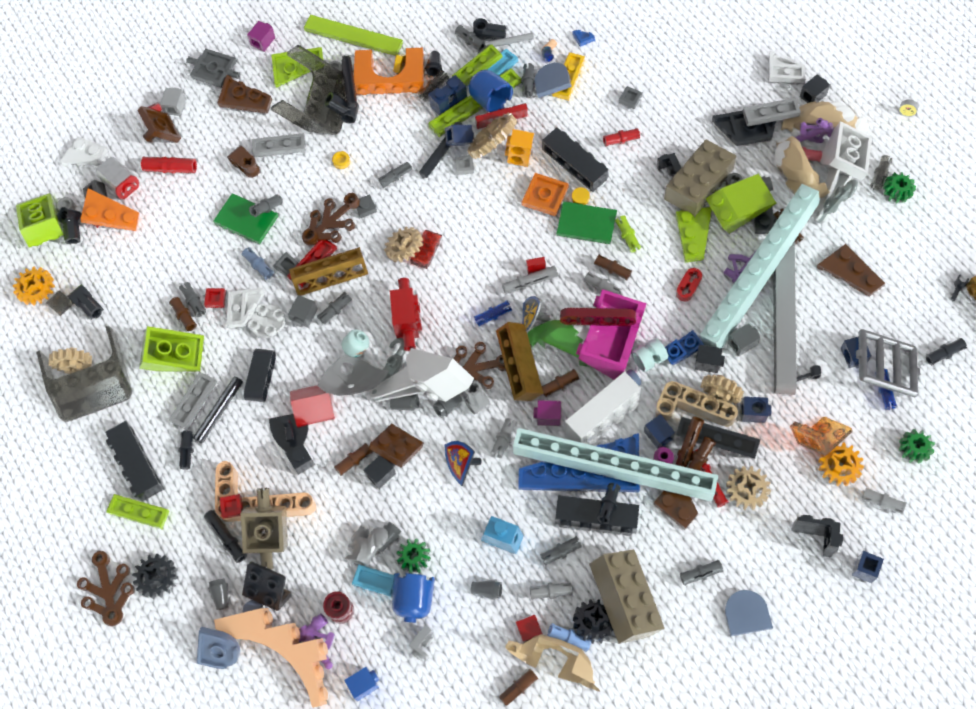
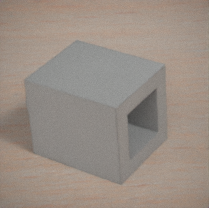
M175 87L165 88L160 103L164 113L182 116L187 101L183 90Z

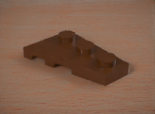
M226 75L217 104L223 108L268 114L273 99L271 95L256 88H250L245 83L235 81L232 77Z
M846 244L820 262L816 267L821 271L825 270L831 273L832 277L836 279H842L849 283V286L869 297L885 285V282Z

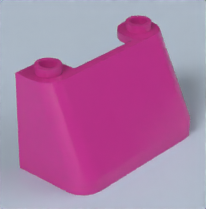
M602 289L600 296L596 295L593 306L596 308L632 309L636 312V324L632 326L590 325L584 343H579L576 352L579 355V360L612 380H615L625 372L647 303Z

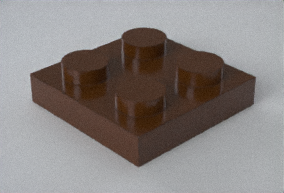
M391 423L370 443L369 449L402 468L423 448L424 442Z

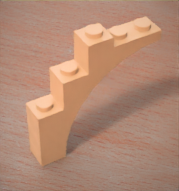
M260 608L214 620L216 630L228 633L235 639L250 640L263 644L278 652L293 666L301 677L308 691L312 708L327 704L328 691L324 687L322 679L324 678V670L319 661L327 660L326 655L328 654L327 644L323 641V638L299 643L300 631L296 627V623L272 627L273 616L269 608Z

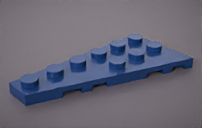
M639 433L628 438H620L614 442L596 446L639 456ZM539 462L519 468V490L606 492L608 484L614 483L613 491L616 484L621 487L619 492H640V484L548 462Z

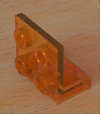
M822 417L811 428L806 424L803 425L796 421L790 425L798 444L824 456L828 455L853 432L851 427L827 417Z

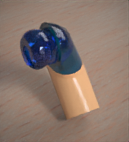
M551 39L541 50L542 57L547 62L554 59L552 50L557 46V42L554 39Z

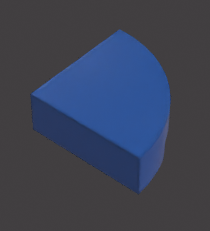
M572 31V35L580 47L595 41V36L591 32Z

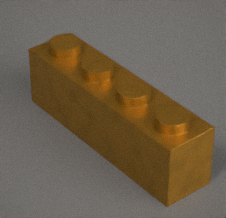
M505 323L496 330L513 399L531 402L544 393L525 324Z

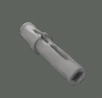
M555 265L523 277L521 275L517 276V279L502 283V288L505 295L520 289L525 290L528 286L558 277V272Z

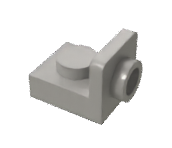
M426 625L409 644L411 649H413L411 654L420 661L422 658L426 661L430 658L422 650L423 646L426 648L433 640V632Z

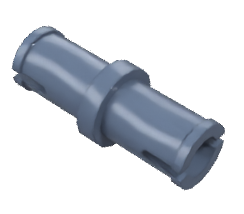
M251 247L245 248L242 251L241 255L265 280L273 276L274 271L265 264V260L259 257Z

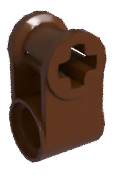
M239 145L227 156L231 164L242 171L247 177L253 178L260 173V167L256 164L254 156L242 145Z

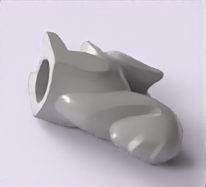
M361 525L351 537L353 543L348 545V548L353 549V554L347 555L345 559L352 561L355 565L359 564L368 567L378 549L386 544L388 539L387 530L383 527H376L369 533V529H364L363 525Z

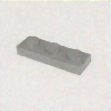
M796 98L744 107L742 111L747 126L798 117L801 114Z
M304 133L252 139V154L254 157L306 152Z
M199 372L172 413L169 421L187 430L216 385V379Z

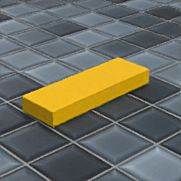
M571 52L568 53L564 65L569 72L572 87L552 93L553 97L569 101L584 64L585 56Z

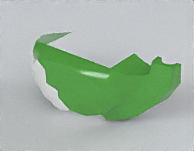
M552 320L534 327L527 335L532 347L539 343L545 349V343L579 358L576 352L579 343H584L588 330L583 326L565 325L560 320ZM579 360V366L591 367Z

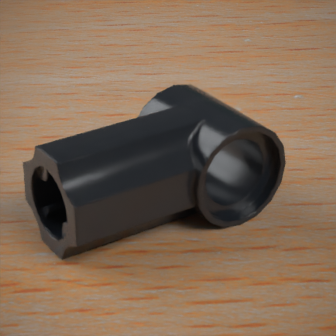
M483 18L474 20L473 32L482 41L487 38L495 40L506 38L507 25L488 23Z
M333 92L329 93L324 102L325 106L341 115L342 121L349 124L355 123L359 104L357 103L355 108H349L347 100Z
M61 207L58 211L57 219L63 224L64 241L66 244H78L81 242L79 225L82 213L74 209Z
M82 284L67 295L91 320L102 315L104 309Z

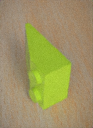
M759 173L723 187L706 198L722 228L728 234L777 204Z
M50 193L16 205L19 230L29 248L39 246L49 240H56L64 235L61 222L57 219L58 213Z
M147 326L143 334L139 369L157 372H200L204 335Z

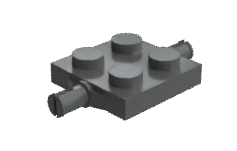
M205 48L202 55L197 59L190 56L186 58V63L194 65L190 73L192 79L216 87H223L226 75L239 79L241 75L240 72L232 70L237 62L235 57Z

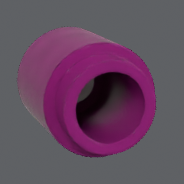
M661 447L655 451L653 460L673 464L674 454L669 448Z

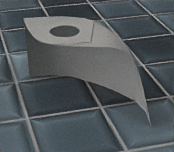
M345 355L337 359L326 370L317 386L326 393L336 396L358 394L376 388L385 379L389 371L376 368L361 359ZM350 363L353 366L352 373L349 375L343 374L341 371L342 364ZM354 384V387L349 388L348 385Z

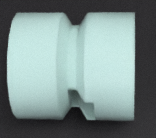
M655 337L646 342L645 347L640 346L633 350L632 357L642 372H647L655 366V363L660 364L667 360L668 353L661 341Z

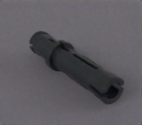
M215 510L206 512L204 519L223 543V548L228 550L236 563L245 560L247 554L243 553L242 548L238 544L239 540L233 537Z

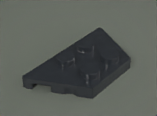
M742 111L712 116V122L736 146L771 141L776 121L747 126Z

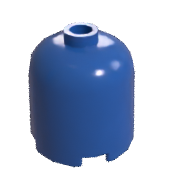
M485 69L473 75L469 83V93L487 112H493L505 108L503 105L512 98L513 87L495 72Z
M394 573L392 610L397 616L404 618L403 622L416 623V619L428 616L432 606L435 577H430L429 580H426V575L406 573V576L400 577L399 573Z

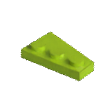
M322 47L271 54L276 88L325 65Z
M711 207L702 208L695 217L688 211H676L675 216L685 263L704 260L712 212Z

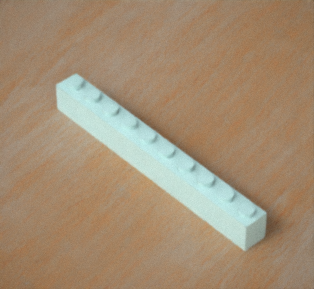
M801 184L701 332L700 337L705 346L723 348L729 335L733 333L819 205L818 190Z
M521 428L517 429L513 444V453L515 455L711 502L715 495L719 476Z

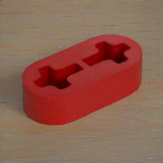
M690 268L686 271L676 291V296L680 301L687 302L694 296L702 280V272L699 269ZM693 275H696L697 277L693 280V282H690V278ZM686 287H688V293L683 295L682 291H684Z

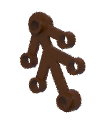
M355 193L345 195V204L332 215L331 211L336 207V203L332 198L326 199L324 201L323 218L319 210H313L310 213V226L302 233L303 242L308 246L316 244L319 240H331L333 243L340 242L342 236L337 230L331 233L322 232L326 229L345 228L347 231L354 230L356 225L352 219L336 220L349 209H356L359 206L360 200ZM322 219V223L317 227V223Z
M477 342L474 352L462 368L475 381L482 384L485 389H491L494 386L493 378L491 376L485 377L478 373V371L492 368L506 371L505 364L500 363L503 357L499 355L495 360L476 363L479 357L486 352L485 343ZM462 345L456 348V355L453 359L458 364L461 359L468 355L467 348ZM479 346L484 347L483 350H478L477 348ZM460 350H464V351H465L464 354H459L458 352H459ZM487 380L492 382L490 385L485 384Z
M97 551L92 556V563L98 568L102 588L92 584L85 577L77 581V587L82 591H89L105 600L106 607L95 603L93 598L86 596L81 600V606L86 610H93L101 614L103 622L113 627L120 624L123 620L122 608L129 596L134 593L135 587L128 582L122 584L120 588L122 594L115 603L113 597L124 578L130 574V567L124 563L119 564L116 568L117 575L110 584L107 571L110 556L104 551ZM102 555V559L97 562V558ZM126 567V571L121 573V569ZM86 581V586L81 587L82 582ZM130 586V591L125 593V588ZM91 600V604L86 607L85 603ZM115 612L114 618L110 619V614Z

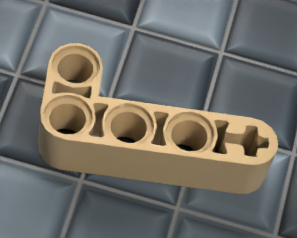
M674 381L668 382L664 386L655 411L656 417L661 414L668 421L672 418L675 409L679 408L724 427L732 426L738 415V410L733 404ZM672 390L676 392V395L672 396L667 392ZM692 398L695 400V402L689 403L686 401V399ZM710 405L713 407V410H707L704 406ZM666 407L669 409V412H662L660 408Z

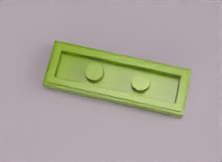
M490 44L455 72L452 77L456 75L467 86L473 75L481 70L489 69L503 56Z
M113 494L106 511L110 515L161 530L170 512L168 509Z

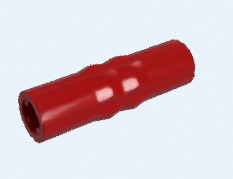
M143 156L141 159V169L144 172L195 174L197 171V161L195 158Z

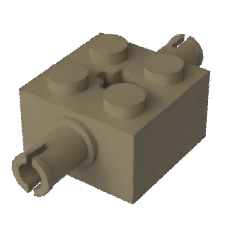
M265 487V490L257 488L258 506L245 507L240 513L243 553H260L261 565L272 570L274 568L272 553L284 552L288 546L286 506H271L269 499L270 489Z

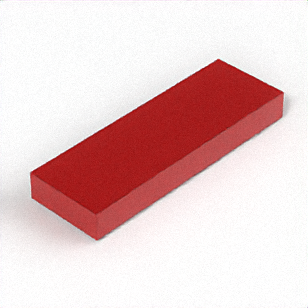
M524 103L478 115L475 117L477 130L485 128L494 119L508 112L516 119L527 117V104Z
M319 240L296 267L331 256L337 250V246L328 240ZM289 273V274L287 275V277H288L289 280L292 281L291 275H290V273ZM307 282L300 283L298 286L303 288Z

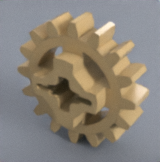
M406 226L404 230L399 228L398 232H393V237H388L389 242L384 244L386 246L384 251L388 258L395 263L397 261L402 263L403 259L409 261L411 256L415 257V252H420L418 247L423 246L421 242L423 238L417 229L415 230L414 227L409 229Z
M73 347L66 348L65 350L58 349V352L52 351V354H49V366L52 369H57V371L63 370L66 374L82 372L92 367V355L89 352L84 353V350L77 351V348Z
M707 374L701 382L700 388H703V392H707L708 395L728 403H740L744 395V391H742L741 387L737 386L734 380L727 379L723 375L716 376L713 374L711 376Z
M742 466L741 472L735 469L734 475L730 474L728 477L730 481L726 482V487L729 488L726 494L732 495L729 501L735 500L737 502L736 507L740 504L743 505V510H746L748 506L754 510L756 504L758 507H762V501L767 502L769 498L767 495L771 493V490L767 488L771 483L769 481L765 482L767 475L761 476V469H758L756 472L753 471V466L749 470ZM741 478V483L735 485V482ZM761 491V495L756 498V493Z

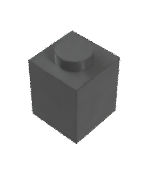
M298 295L288 315L294 325L309 328L318 308L315 301Z
M748 323L729 335L728 344L740 357L758 345L760 334L755 327L752 328Z

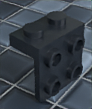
M801 515L796 518L791 527L793 532L824 536V557L831 558L835 552H838L839 546L842 547L843 534H840L841 523L835 522L831 518H822L820 520L813 519L811 515Z
M252 561L247 565L242 596L279 611L290 599L291 591L284 589L286 582L284 575Z

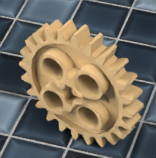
M508 112L494 119L491 124L489 123L473 139V143L470 144L467 150L469 155L473 159L481 158L482 155L484 157L490 153L515 128L514 126L517 124L516 118Z

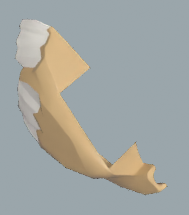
M838 101L806 103L799 107L801 111L800 116L784 119L781 124V130L788 129L790 132L793 131V128L800 130L802 122L816 124L818 118L827 120L828 123L831 122L833 127H836L841 121L863 133H866L869 127L866 120L856 117L848 106Z
M793 136L776 140L775 163L781 173L783 171L788 179L785 183L788 189L795 195L801 184L818 190L819 198L829 194L830 191L826 183L819 182L820 176L812 169L800 144L801 142Z
M543 634L534 636L526 643L508 641L505 648L511 654L534 668L537 667L544 649L551 648L562 652L568 657V660L560 671L558 678L580 683L587 688L601 692L595 669L591 667V661L581 648Z

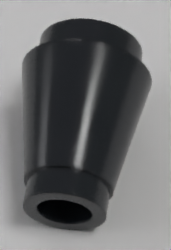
M438 51L430 53L425 66L427 74L433 77L438 76L442 72L441 57Z

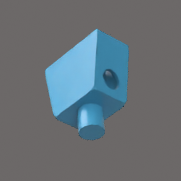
M491 516L481 541L517 554L524 535L517 525Z

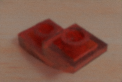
M425 229L422 234L423 241H421L423 246L418 247L420 252L414 253L415 257H411L410 264L428 269L438 249L442 235Z

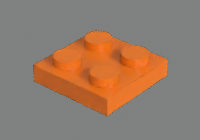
M535 173L522 200V206L556 217L569 184Z

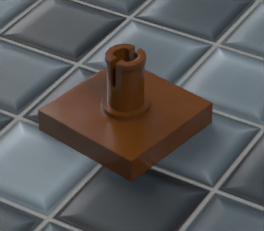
M140 106L137 111L148 129L143 134V138L147 142L152 143L156 137L176 143L181 140V136L167 113Z

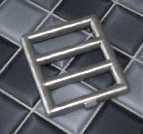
M865 329L859 330V349L856 351V358L859 359L860 381L916 398L919 395L918 376L921 375L920 368L917 365L916 346ZM867 339L875 341L876 377L867 375ZM884 344L892 346L893 383L886 381L884 377ZM900 349L909 352L910 388L902 386Z

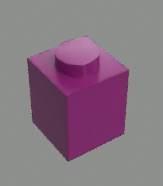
M259 20L247 34L251 46L264 52L276 38L273 27Z
M538 400V407H534L533 419H537L538 426H561V401Z

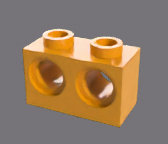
M516 129L512 130V135L507 137L505 156H508L507 163L528 167L534 133Z

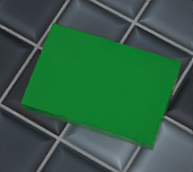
M232 193L213 222L215 225L260 245L279 216L276 212L271 211L254 217L250 214L249 208L256 203Z
M563 201L556 236L611 245L617 210Z

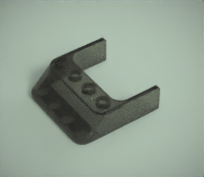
M296 45L287 52V55L307 67L313 75L304 112L284 100L274 104L271 107V111L307 132L336 135L342 129L343 121L341 120V115L326 107L324 102L331 92L346 100L343 72L304 47Z
M110 325L105 327L112 349L111 357L104 362L58 379H53L49 359L40 350L36 351L46 392L58 417L64 422H70L122 403L132 396V387L119 341Z

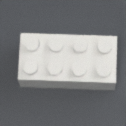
M623 372L565 421V435L569 440L593 445L595 439L599 435L601 437L610 430L609 427L612 424H618L625 417L624 414L628 411L632 412L638 407L641 388L626 372Z

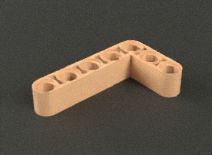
M222 461L217 465L215 472V512L225 522L241 521V516L226 519L221 517L220 497L238 494V472L230 462ZM231 469L228 475L223 476L226 470ZM231 488L228 494L223 495L225 489ZM305 492L269 495L271 506H282L284 503L290 502L289 507L286 508L287 517L311 515L316 510V502L310 494ZM257 496L242 497L243 508L247 505L257 507ZM304 501H310L307 507H301Z

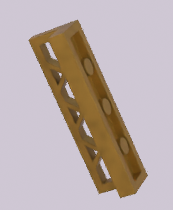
M360 247L289 269L296 293L300 296L368 275ZM362 264L363 270L352 271L354 266ZM337 271L345 272L341 277L334 276ZM324 276L327 278L325 282H316L319 277ZM303 282L309 283L307 288L299 289L298 284Z

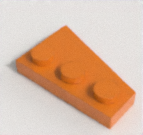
M89 188L87 189L81 223L137 231L140 217L139 212Z

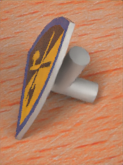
M530 296L523 302L522 324H525L527 333L536 320L544 322L550 320V315L545 314L547 312L546 307L541 306L542 302L536 296Z

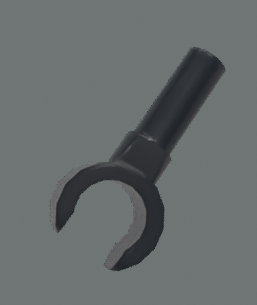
M961 274L954 282L955 290L950 299L951 301L956 300L961 289H964L969 282V278L962 282L960 280Z
M811 366L810 373L798 376L797 382L809 378L819 379L821 377V366Z

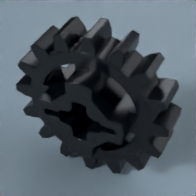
M156 553L155 558H153L149 554L147 561L141 559L142 565L135 566L138 572L132 574L133 577L137 578V580L133 581V584L138 586L136 591L142 592V595L146 598L150 596V598L155 599L156 594L163 598V592L170 594L169 587L176 586L173 580L178 579V576L174 574L178 571V568L173 566L175 564L174 561L169 560L166 555L161 558V555ZM150 574L158 575L161 578L152 577Z
M589 599L588 604L581 602V607H576L572 620L574 621L573 629H577L578 636L584 635V641L589 638L591 639V644H594L595 640L602 644L604 638L610 641L611 635L615 636L605 606L600 604V599L596 603Z

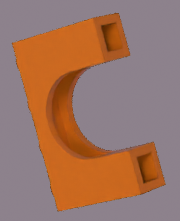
M423 47L406 48L405 67L399 74L393 77H382L374 72L372 50H355L354 83L356 95L424 92L425 57Z

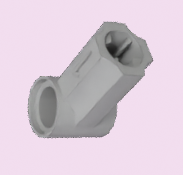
M472 381L469 389L464 391L467 398L464 402L475 415L489 405L490 400L483 392L481 384L478 381Z

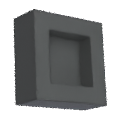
M626 86L619 98V103L635 109L642 98L643 92Z
M370 194L359 198L360 203L356 209L360 218L377 212Z

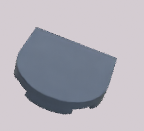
M557 62L549 63L536 73L535 87L538 98L572 87L569 72L565 65Z
M740 590L730 596L725 606V617L730 637L773 629L767 604L758 593L751 590Z
M201 626L198 634L196 664L216 669H227V667L235 664L240 656V646L236 639L223 631Z

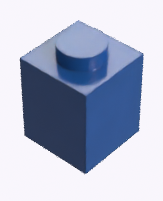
M364 667L344 681L353 698L358 702L379 689L377 682L380 679L374 669L370 671L367 667Z

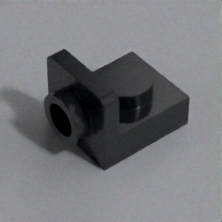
M675 153L664 154L657 159V169L666 168L668 175L672 177L681 169L680 163Z

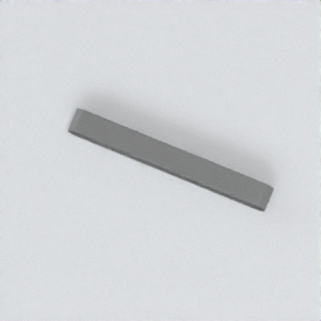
M795 240L773 272L775 394L795 395L797 388Z

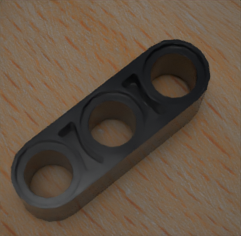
M259 348L254 350L244 388V400L266 401L276 361L275 350Z

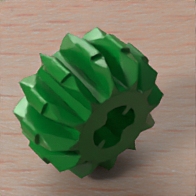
M894 172L886 178L883 184L884 196H889V201L894 199L896 204L899 201L905 203L907 199L910 200L916 190L914 185L915 179H909L910 174L905 176L903 172L899 175Z
M912 429L911 432H905L903 438L899 440L901 445L898 451L905 452L902 458L908 456L909 463L916 460L920 464L923 460L928 461L930 459V455L934 453L932 447L935 445V442L929 441L931 435L925 436L924 430L918 433L916 429Z
M416 538L414 543H411L410 539H407V546L400 544L403 551L399 550L396 552L397 556H399L397 563L402 564L401 569L403 571L408 568L409 574H412L415 568L417 573H420L419 567L422 566L425 569L428 567L425 562L431 561V557L428 556L431 551L429 548H425V542L419 544V540ZM416 553L417 556H415L414 559L411 560L410 556H413V554Z

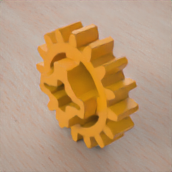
M33 266L31 271L26 268V273L20 272L19 275L21 277L14 279L17 284L12 286L15 289L13 293L20 302L23 301L26 305L31 303L35 306L37 301L42 304L43 298L48 300L47 295L53 294L51 288L55 287L53 284L54 279L42 267L37 270Z
M835 442L833 448L828 445L825 448L826 451L823 450L821 452V458H819L818 463L822 465L818 470L825 472L822 476L823 478L827 476L830 478L828 483H832L834 480L836 481V486H839L841 482L848 486L849 481L854 484L857 480L856 478H860L862 475L860 471L864 469V465L860 463L864 459L857 457L860 453L859 450L852 451L853 445L847 448L845 442L841 446Z

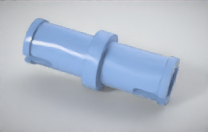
M554 623L548 629L547 636L575 645L585 652L590 648L591 639L588 638L584 641V636H578L573 629L567 630Z

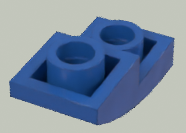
M694 330L681 339H675L665 346L668 353V361L671 365H675L695 354L699 345H704Z

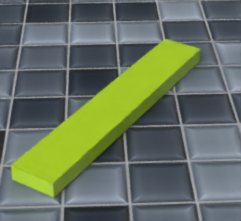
M311 14L304 26L306 32L393 56L398 55L403 45L402 39Z
M512 68L500 75L513 88L521 84V78ZM470 95L430 121L428 125L438 137H441L445 134L446 127L454 125L455 122L462 123L483 109V107Z

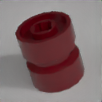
M334 591L325 597L323 602L324 612L334 623L344 624L353 617L354 606L345 593Z

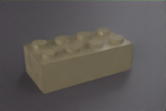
M705 139L666 185L664 200L684 211L690 212L695 217L707 203L706 198L715 193L727 176L734 170L737 155Z
M634 549L603 554L589 563L618 644L648 638L665 629Z

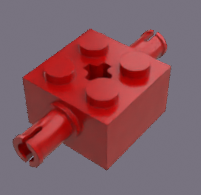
M409 278L398 279L399 289L390 290L392 324L396 338H403L404 350L410 351L411 348L416 349L415 338H420L419 331H422L421 310L418 295L414 294L413 288H410Z

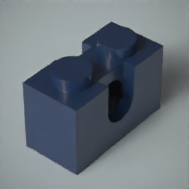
M456 75L446 81V86L443 88L437 87L428 94L430 107L438 115H441L467 97V88ZM454 94V100L449 102L448 97Z

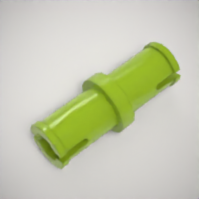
M625 215L620 216L621 220L617 218L615 222L622 233V239L626 241L631 253L637 251L635 248L640 250L641 245L635 236V230L631 228Z

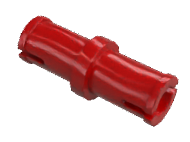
M639 129L619 130L618 133L604 135V146L607 147L618 143L622 145L627 141L640 139Z

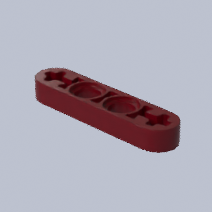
M564 308L560 311V322L565 325L632 326L636 324V312L632 309Z

